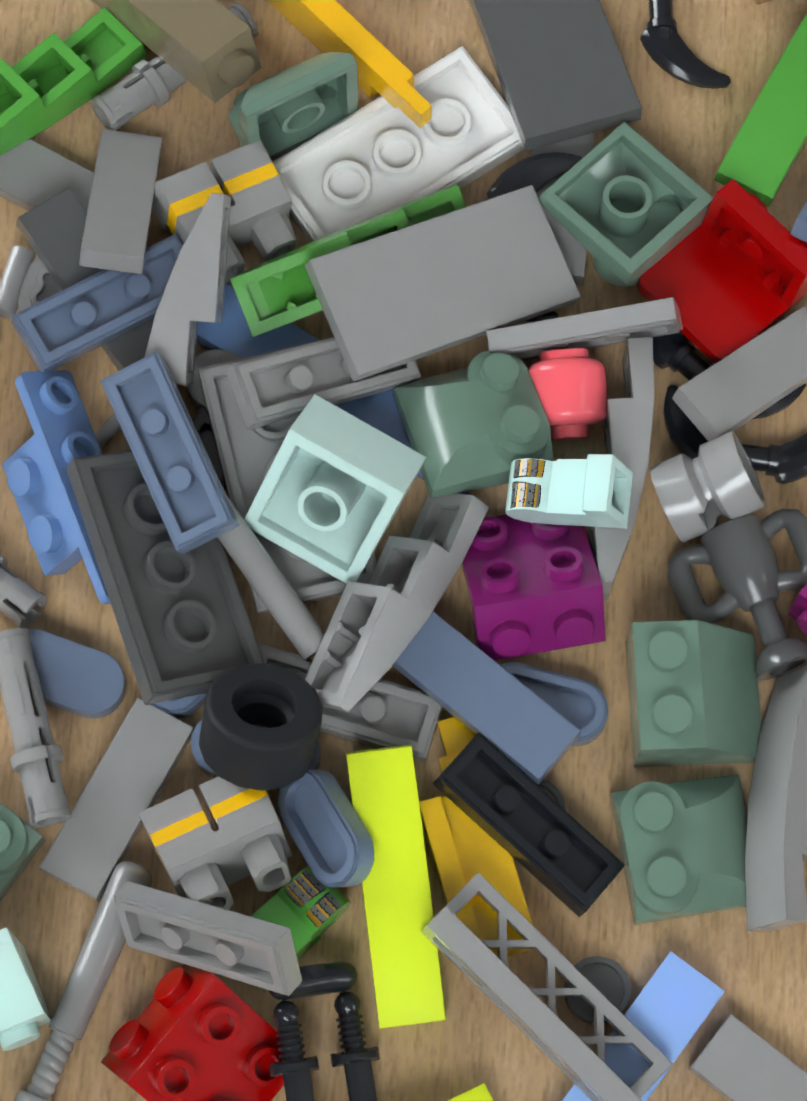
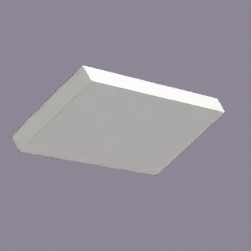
M463 46L414 75V89L432 105V118L421 129L398 107L395 109L380 96L272 162L292 200L289 214L310 243L451 185L457 184L461 189L524 150L509 106Z

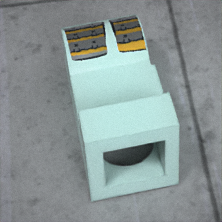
M588 454L587 459H557V461L532 458L513 460L510 467L505 513L511 518L530 523L627 529L633 472L613 454Z

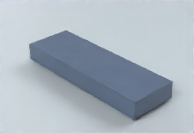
M177 233L146 248L142 274L104 269L14 314L11 323L39 371L43 374L50 372L154 319L178 254L183 246Z
M156 351L100 380L176 551L185 554L240 526L164 357Z
M435 612L431 613L428 620L392 665L476 735L478 732L481 733L537 785L540 784L580 737L581 730Z

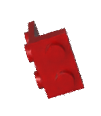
M732 179L716 192L701 225L641 275L637 282V289L648 301L673 297L680 308L683 330H680V332L716 364L765 332L802 300L807 291V243L791 235L768 212L765 204L758 197L746 192Z
M186 964L172 969L159 981L154 990V999L137 1019L128 1021L115 1033L109 1045L110 1051L101 1061L105 1067L146 1101H272L284 1086L283 1075L271 1077L269 1071L270 1063L282 1062V1058H279L281 1051L278 1052L280 1045H277L279 1038H276L278 1032L211 972Z

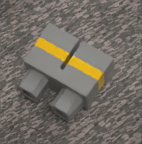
M261 139L211 159L210 168L206 162H203L155 183L152 211L164 230L170 229L173 235L177 233L182 244L185 243L211 193L225 194L231 197L225 283L231 281L230 277L244 272L245 262L238 249L254 243L264 262L295 249L296 238L288 219L292 200Z
M219 776L200 784V790L217 831L212 830L193 788L138 813L152 846L171 879L178 896L229 910L234 904L227 887L230 884L251 875L259 892H270L289 883L291 880L287 858L291 857L292 854L266 790L238 787ZM215 897V899H214L213 901H211V902H206V901H208L209 899Z

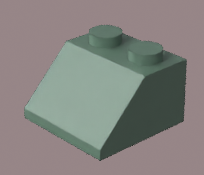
M700 620L632 622L625 643L634 767L755 763L762 727L758 679L755 672L754 634Z

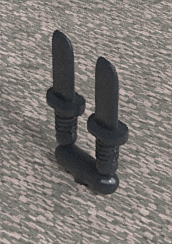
M344 961L301 966L299 968L302 982L290 996L268 990L269 994L275 999L284 1000L279 1002L273 1010V1018L277 1023L275 1031H278L276 1038H279L277 1045H280L278 1052L281 1051L279 1058H282V1062L270 1063L269 1071L271 1077L283 1075L286 1101H315L310 1071L319 1069L317 1056L307 1058L303 1056L306 1054V1051L302 1049L305 1047V1044L301 1042L304 1041V1037L300 1036V1034H303V1031L299 1029V1027H302V1024H299L297 1021L300 1011L296 1004L287 1000L342 992L335 999L334 1008L336 1013L339 1014L336 1022H339L337 1029L340 1028L338 1035H341L339 1042H342L340 1049H343V1052L330 1055L332 1067L344 1066L349 1101H377L371 1061L380 1059L379 1048L364 1047V1045H367V1042L363 1040V1038H366V1035L362 1034L365 1029L361 1027L364 1022L360 1021V1018H363L362 1014H359L360 1000L357 995L347 991L357 982L358 973L356 968Z

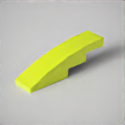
M409 744L346 752L352 806L369 832L374 846L373 866L367 878L362 882L379 1028L446 1020L438 948L421 932L434 916L412 746Z

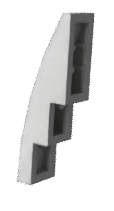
M211 193L183 244L157 308L145 357L156 351L164 357L175 383L180 385L194 383L198 322L223 323L231 197L225 194Z
M653 337L627 338L622 359L626 398L608 399L607 416L603 421L606 454H613L633 472L627 529L588 526L590 548L603 585V600H608L630 541L649 463L655 401Z
M455 493L430 498L428 494L410 538L389 535L369 583L347 582L305 678L316 690L323 707L349 712L392 667L428 620L460 568L489 509L486 504L474 495Z
M807 666L776 679L759 736L749 793L745 848L747 931L771 932L807 922V899L803 862L807 861Z

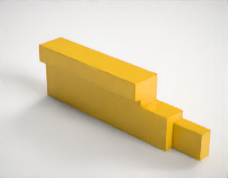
M267 0L322 53H352L357 62L358 87L369 98H372L378 92L395 109L398 107L420 129L431 120L432 105L414 89V74L336 0Z
M456 717L437 721V728L446 755L439 758L438 761L441 773L475 737L474 732ZM438 796L420 801L422 825L445 905L479 872L532 924L513 857L448 797ZM476 894L455 916L480 940H498L497 913ZM507 924V940H524ZM490 949L498 957V949ZM507 949V957L533 949Z

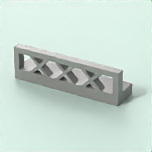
M479 872L421 931L591 1101H642L640 1098L673 1064ZM476 894L497 913L498 940H480L455 916ZM507 924L524 940H507ZM490 949H498V957ZM507 949H534L545 960L546 988H528L508 968ZM555 971L572 988H556ZM581 996L593 1007L594 1036H577L556 1015V997ZM538 997H546V1005ZM604 1019L621 1036H604ZM594 1044L595 1053L587 1045ZM605 1044H630L650 1064L630 1087L605 1064Z

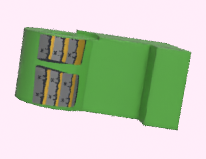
M307 866L250 917L290 928L297 960H299L321 939L320 936L342 916L350 906L351 901L337 887H328L319 882L310 867Z

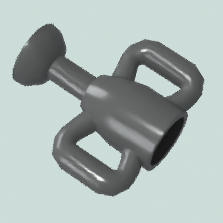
M783 508L768 515L762 521L757 514L745 515L726 521L707 531L700 539L702 545H693L680 549L668 561V581L681 613L688 620H700L714 624L738 608L745 612H751L765 645V649L758 656L755 667L758 680L780 677L807 665V643L799 638H789L775 604V601L779 598V592L804 588L807 584V517L801 511ZM783 528L787 530L800 561V570L778 569L776 554L770 541ZM693 564L711 565L717 581L725 591L712 605L708 606L705 604L691 569Z

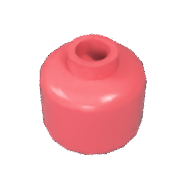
M586 348L557 349L540 352V362L529 366L528 371L549 421L551 440L589 438L588 426L603 422L607 416L608 389L605 365L595 358H590L589 349Z

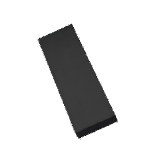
M479 732L432 783L578 917L587 912L625 866L623 862Z

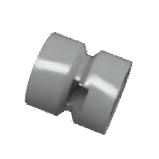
M733 431L700 445L698 457L694 459L682 453L650 467L651 478L658 498L671 526L682 542L694 539L716 527L718 518L722 515L732 520L766 507V500L753 466L740 440Z

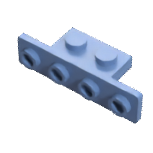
M67 370L50 371L44 374L41 371L23 372L15 379V385L34 435L2 464L7 476L9 489L15 497L28 532L30 544L35 550L44 576L65 574L83 559L98 600L102 604H111L66 467L73 458L101 455L103 453L71 373Z

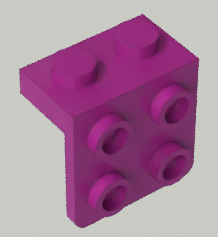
M507 515L484 517L461 564L471 598L475 646L491 659L497 661L606 641L603 585L584 526L530 523L511 518Z

